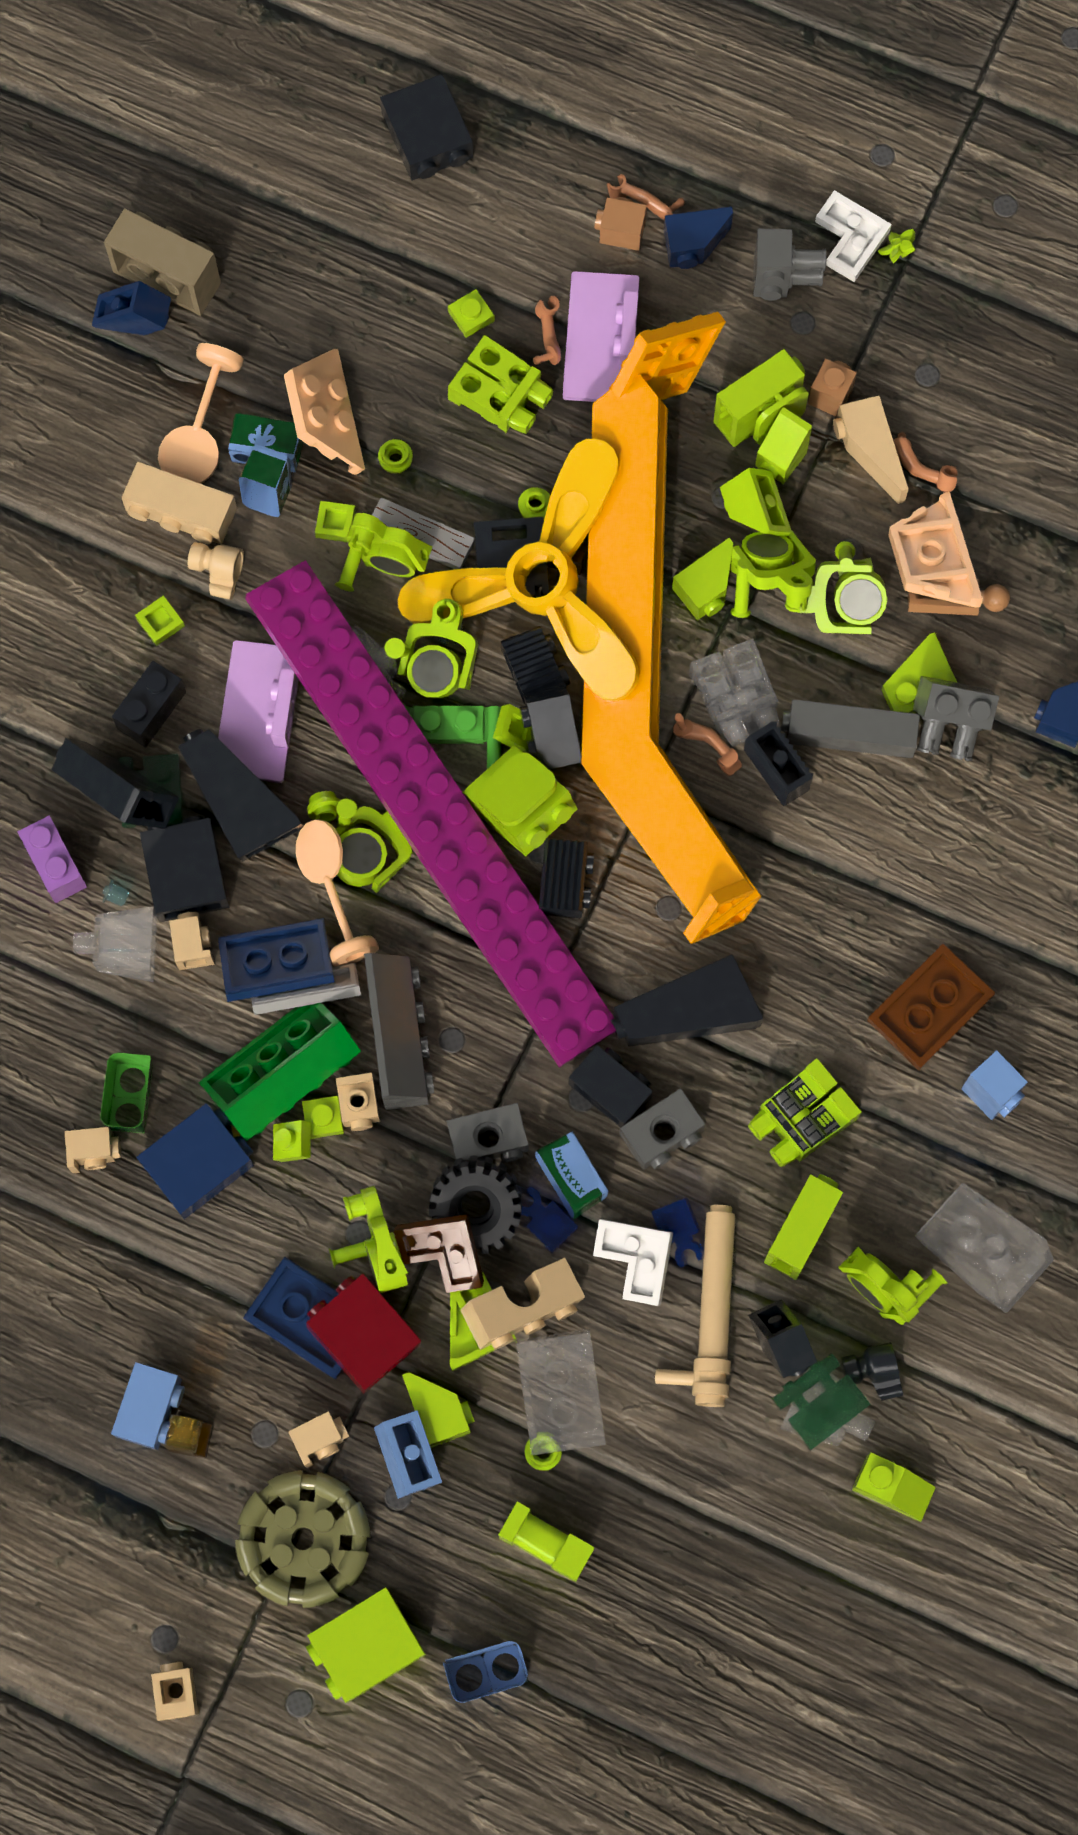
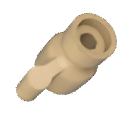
M194 542L188 554V569L199 572L205 569L209 570L210 595L232 600L236 582L243 568L244 551L241 548L223 544L216 546L214 549H209L206 544Z

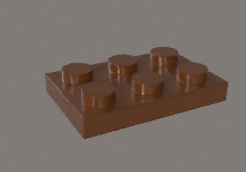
M942 944L868 1017L867 1021L919 1071L994 997L995 992L950 949Z

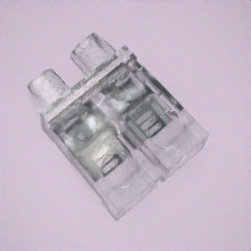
M754 639L724 649L723 656L719 651L690 663L689 675L702 696L706 709L714 722L716 732L718 734L723 732L731 747L746 741L749 734L744 724L756 720L759 729H761L768 723L775 721L777 722L776 727H779L780 723L776 711L779 701L773 691Z

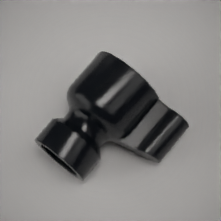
M891 1342L868 1347L861 1357H857L854 1354L841 1357L848 1386L859 1384L863 1379L869 1378L881 1401L903 1396L898 1366Z

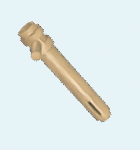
M711 1205L710 1212L706 1213L698 1358L694 1359L693 1371L656 1369L655 1373L656 1384L692 1386V1395L696 1396L695 1404L705 1407H724L725 1398L729 1397L730 1386L726 1384V1377L731 1372V1361L728 1360L735 1214L732 1213V1207L727 1205Z

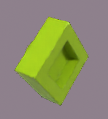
M477 289L448 305L449 314L466 338L495 321L493 312Z
M320 501L315 529L316 538L348 542L346 537L355 517V505Z
M164 595L135 614L136 620L156 646L185 627L184 622Z
M511 704L501 706L493 738L509 747L515 745L523 752L528 750L526 741L532 739L530 727H523L520 709Z
M338 1096L302 1101L304 1120L311 1122V1139L344 1134Z
M298 1120L273 1124V1160L286 1162L311 1158V1122Z

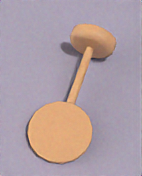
M200 343L196 350L198 360L212 368L194 425H185L172 430L164 437L158 452L161 470L200 484L213 475L219 463L220 453L217 443L208 431L202 429L219 371L237 372L241 369L244 358L236 352L210 343Z
M317 819L307 822L300 830L296 840L298 866L303 875L311 882L325 884L345 939L344 942L331 949L329 954L331 964L333 966H340L365 959L364 954L376 953L379 950L376 939L369 935L353 938L333 883V879L339 873L342 865L343 847L341 838L335 827L327 821Z

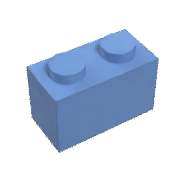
M996 1050L970 1074L961 1089L993 1120L999 1113L1005 1118L1020 1104V1101L1025 1097L1021 1091L1028 1082Z
M135 1362L111 1434L117 1438L154 1450L159 1449L160 1443L166 1444L172 1422H169L168 1419L172 1408L179 1407L185 1387L180 1385L182 1379L178 1375Z
M418 1410L384 1421L374 1427L398 1499L442 1483Z

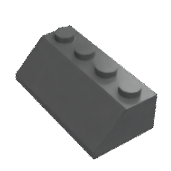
M366 953L364 958L381 1094L385 1109L391 1110L429 1105L428 1094L434 1093L432 1072L424 1071L423 1059L430 1058L427 1036L420 1037L419 1024L425 1023L423 1001L416 1002L414 989L421 988L418 967H411L408 956Z

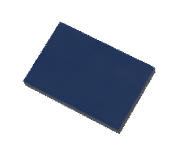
M324 918L218 937L227 1002L335 982Z
M284 1257L243 1319L334 1380L337 1379L343 1370L306 1328V1322L310 1319L307 1313L323 1299L328 1304L338 1295L337 1291Z

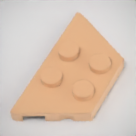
M332 349L285 373L284 379L297 437L309 446L316 447L321 454L330 460L336 457L349 464L348 471L354 475L365 470L338 349Z
M950 492L941 494L939 501L927 509L922 506L914 511L909 518L901 519L890 526L888 536L905 591L975 608L981 607L983 598Z

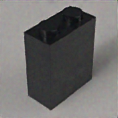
M443 74L380 97L382 116L411 181L418 178H430L442 169L450 166H462L469 159L473 158V141Z
M192 816L184 819L182 824L173 826L167 824L165 829L148 827V831L139 832L154 910L159 922L178 919V915L187 912L203 914L230 908L214 828L210 818L204 819L202 816Z

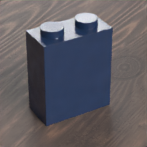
M207 1103L136 1157L184 1220L254 1166L249 1158L254 1153L241 1136L237 1139L233 1138L227 1130L232 1125L219 1107L212 1111Z

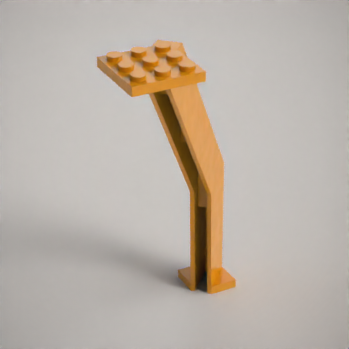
M719 312L697 315L686 321L672 322L664 327L654 330L647 329L639 333L634 339V345L628 357L621 364L622 368L616 380L609 387V391L593 403L592 439L597 438L606 441L614 448L619 460V473L600 516L589 531L586 605L612 628L636 659L639 668V681L631 694L618 701L602 699L593 693L584 681L581 764L693 916L692 921L683 932L691 944L744 922L762 896L659 745L668 408L661 400L688 392L726 322Z

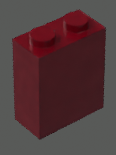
M362 1274L357 1279L352 1275L345 1279L335 1289L338 1295L328 1304L324 1299L316 1304L307 1313L310 1319L306 1322V1328L362 1393L365 1394L418 1348L421 1340L366 1276Z

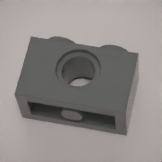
M680 1088L622 1126L619 1135L643 1171L650 1166L655 1170L672 1159L670 1155L672 1151L680 1146L686 1150L703 1138L700 1133L704 1131L705 1123ZM665 1124L673 1129L675 1135L670 1140L663 1141L655 1136L654 1129L659 1125Z
M518 1103L447 1120L456 1160L462 1158L463 1162L469 1161L470 1156L478 1155V1161H485L487 1156L493 1158V1160L501 1158L502 1162L506 1163L523 1158L522 1153L529 1151ZM487 1131L494 1132L499 1137L498 1143L490 1148L483 1147L478 1142L480 1135Z

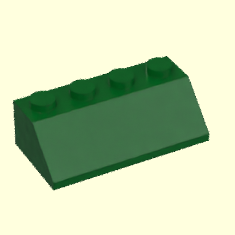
M322 1003L295 1007L198 1083L224 1113L236 1131L245 1141H248L253 1136L264 1131L266 1126L282 1113L291 1110L295 1103L310 1091L319 1088L324 1080L338 1069L347 1066L361 1050L342 1023Z

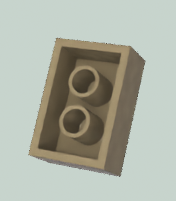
M124 208L104 240L114 273L132 282L141 281L171 297V302L199 316L203 314L221 284L215 255L209 246L199 241L193 243L185 239L179 231L167 226L163 228L155 224L149 216L142 212L133 213Z

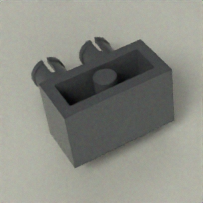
M792 229L757 230L753 266V297H761L764 300L773 301L787 298L788 289H791L792 285L822 287L823 271L826 268V249H795V245H792Z
M921 676L913 710L924 719L917 750L939 755L945 725L954 723L958 728L950 756L960 760L965 758V761H972L978 732L983 729H992L1000 696L987 688Z

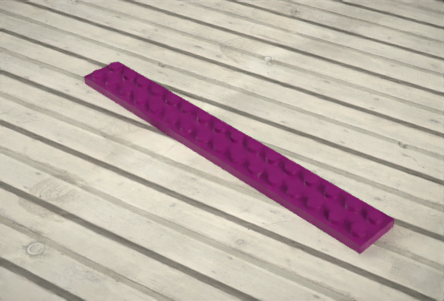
M307 561L299 563L247 593L245 600L558 1067H562L615 1033L616 1030L610 1021L614 1019V1016L543 911L539 909V905Z

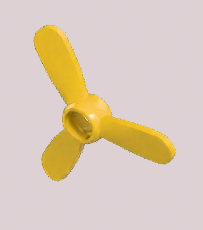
M597 438L585 439L573 447L563 464L550 495L540 541L527 544L516 551L508 562L507 568H461L418 575L408 580L400 590L398 608L402 616L412 624H431L433 607L443 599H452L458 602L463 609V618L516 602L521 608L531 614L548 615L568 658L593 693L605 700L618 701L626 698L634 691L639 681V668L636 659L612 628L575 596L579 579L577 568L571 560L600 516L617 479L619 460L614 448L606 441ZM553 562L560 572L559 582L547 595L533 598L525 586L527 576L540 563ZM449 607L443 611L444 618L450 615Z

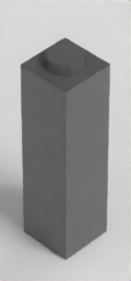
M793 699L790 711H783L781 731L788 732V744L913 759L917 747L920 715Z

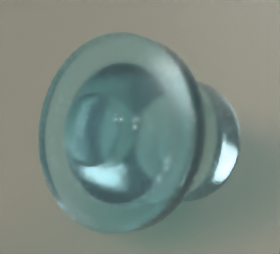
M112 879L109 886H105L102 894L105 895L102 902L105 903L107 900L122 906L128 898L129 891L113 884L114 880Z

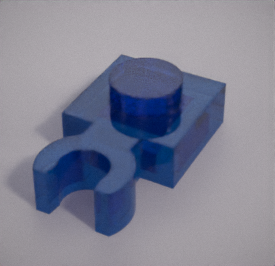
M529 1187L527 1193L534 1199V1203L530 1207L522 1206L521 1215L530 1216L533 1219L526 1228L553 1254L578 1230V1226L554 1201L544 1207L541 1204L539 1192Z
M687 1197L651 1211L658 1230L673 1232L672 1243L675 1242L677 1247L675 1260L680 1267L687 1265L684 1257L686 1249L693 1250L698 1261L704 1258L703 1247L694 1241L691 1236L699 1233L701 1230Z

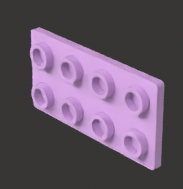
M572 272L563 382L564 400L595 402L609 391V387L616 380L622 368V362L628 357L634 345L639 276Z
M236 640L232 646L218 739L259 780L282 783L285 776L299 679L276 645Z

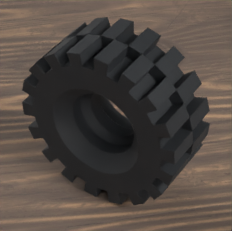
M473 1155L466 1162L459 1158L454 1161V1166L450 1168L447 1165L442 1170L441 1176H437L430 1196L429 1217L432 1216L433 1220L467 1215L462 1208L463 1197L471 1191L485 1193L491 1203L488 1212L479 1217L468 1215L476 1249H481L482 1254L490 1253L491 1246L495 1245L497 1249L504 1246L505 1239L508 1238L510 1240L515 1234L516 1226H519L522 1210L521 1187H517V1178L513 1172L508 1174L506 1172L507 1166L501 1162L498 1166L494 1165L493 1158L486 1156L485 1161H478V1155Z

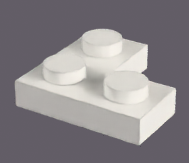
M834 190L817 214L815 220L817 224L841 237L827 258L826 266L855 282L890 232L892 224Z
M599 1219L593 1256L628 1262L622 1299L655 1306L661 1305L673 1232Z

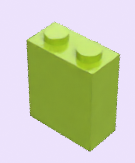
M810 1174L764 1261L765 1264L797 1280L843 1194L842 1191L837 1189L839 1186L837 1182L822 1174H819L817 1178Z
M387 1588L382 1589L307 1635L311 1644L306 1646L310 1657L316 1666L323 1663L330 1675L325 1680V1683L335 1700L342 1697L345 1703H349L426 1655Z

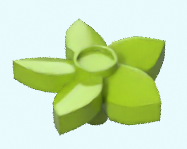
M914 229L906 230L901 235L891 232L888 237L891 244L879 249V254H890V259L894 264L900 255L904 258L915 251V247L912 244L916 234Z

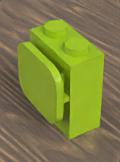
M783 349L717 393L713 422L733 447H736L752 435L757 444H762L783 407L798 417L804 414L809 393L803 387L805 378L803 365L795 356L791 358L786 350Z
M515 745L462 791L477 815L524 856H527L535 848L541 846L546 838L561 824L566 823L577 810L569 791L556 780L554 774L531 754L522 752Z

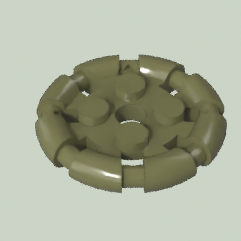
M303 1470L291 1471L268 1480V1486L258 1494L255 1491L248 1499L237 1525H240L239 1540H235L236 1554L245 1577L248 1575L257 1585L255 1589L261 1595L287 1607L289 1603L303 1604V1608H312L337 1599L339 1597L338 1593L348 1584L352 1587L357 1581L369 1556V1553L366 1552L367 1538H371L370 1525L361 1501L356 1502L349 1493L351 1489L343 1482L321 1472H317V1475L303 1474ZM302 1489L315 1490L314 1502L301 1501ZM279 1496L285 1503V1506L280 1507L274 1514L267 1505ZM336 1503L345 1512L338 1520L328 1511ZM255 1527L267 1528L265 1543L254 1541ZM301 1528L311 1530L314 1535L312 1546L306 1550H299L293 1544V1535ZM341 1535L352 1536L351 1551L340 1550ZM269 1558L279 1568L271 1575H268L261 1566ZM333 1564L339 1573L330 1581H327L321 1572ZM292 1576L306 1578L304 1589L291 1588Z

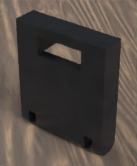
M543 517L474 522L477 568H507L508 562L516 551L527 544L540 541L544 523ZM526 529L527 538L493 541L492 538L493 531ZM547 562L537 565L527 576L525 586L533 598H536L535 587H542L541 596L549 593Z

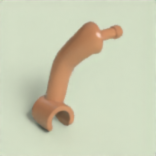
M622 174L617 176L620 186L615 187L607 183L610 198H626L628 196L641 204L647 205L651 212L663 220L665 215H673L672 212L685 204L684 199L679 198L668 207L650 192L627 183L626 177Z
M551 296L548 299L550 309L544 306L542 300H539L535 307V313L542 321L543 343L547 353L535 356L533 358L535 365L548 360L552 365H556L561 360V350L556 339L553 315L560 305L556 296Z
M900 432L898 438H895L893 441L899 460L906 470L915 477L935 483L942 492L953 491L957 483L958 471L956 467L946 465L940 471L926 467L916 457L911 442L906 438V434Z
M680 713L675 715L676 724L673 727V732L677 737L704 741L712 746L721 756L717 760V764L728 776L733 775L742 767L736 750L730 748L715 730L684 719Z

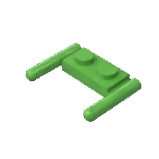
M404 706L429 744H484V742H487V769L501 757V742L493 738L501 707Z

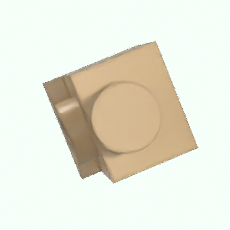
M187 912L178 915L176 920H169L174 958L179 970L215 965L210 949L205 950V948L211 947V939L208 926L202 927L199 913Z
M372 1073L336 1078L343 1126H351L352 1131H362L372 1128V1123L380 1122ZM361 1096L365 1099L361 1107L351 1105V1100L354 1097Z
M109 1127L65 1131L67 1168L72 1173H80L79 1165H84L86 1170H97L106 1168V1163L116 1162V1158H121L119 1136L114 1137V1133Z
M329 1411L288 1431L306 1468L314 1465L311 1460L312 1457L317 1455L318 1459L322 1460L339 1451L337 1445L350 1437L341 1417L333 1419Z
M183 1662L160 1665L161 1673L151 1674L157 1721L199 1715L193 1669H184ZM175 1683L180 1684L183 1688V1693L179 1698H173L170 1695V1687Z

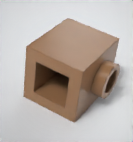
M607 197L604 210L598 209L595 221V229L600 230V243L639 251L646 223L647 205L634 203L632 200L624 197L616 199Z
M825 359L811 386L808 404L837 417L839 405L846 404L853 391L857 372L853 371L850 366L843 362H832Z

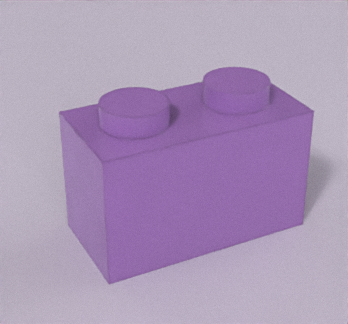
M50 815L17 831L55 903L87 888Z

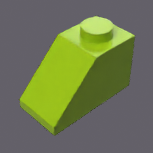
M783 407L757 452L755 466L758 469L771 470L774 480L776 479L784 484L807 454L812 425Z
M748 468L720 487L724 499V507L730 519L764 534L788 536L792 533L771 470Z
M730 538L673 577V591L697 621L705 615L708 617L715 615L725 605L724 601L733 542Z
M410 1372L402 1375L414 1410H418L430 1448L471 1433L468 1424L475 1421L467 1401L460 1403L457 1394Z
M869 1453L865 1458L852 1491L921 1522L936 1487L906 1468L874 1453Z

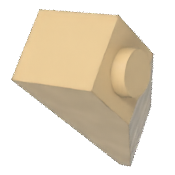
M880 396L839 405L837 418L833 419L837 439H843L847 452L898 504L904 503L908 493V486Z

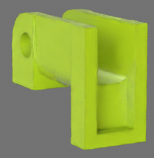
M518 1501L498 1534L499 1539L511 1546L519 1547L574 1582L578 1580L595 1547L571 1533L567 1535L532 1515L530 1508Z

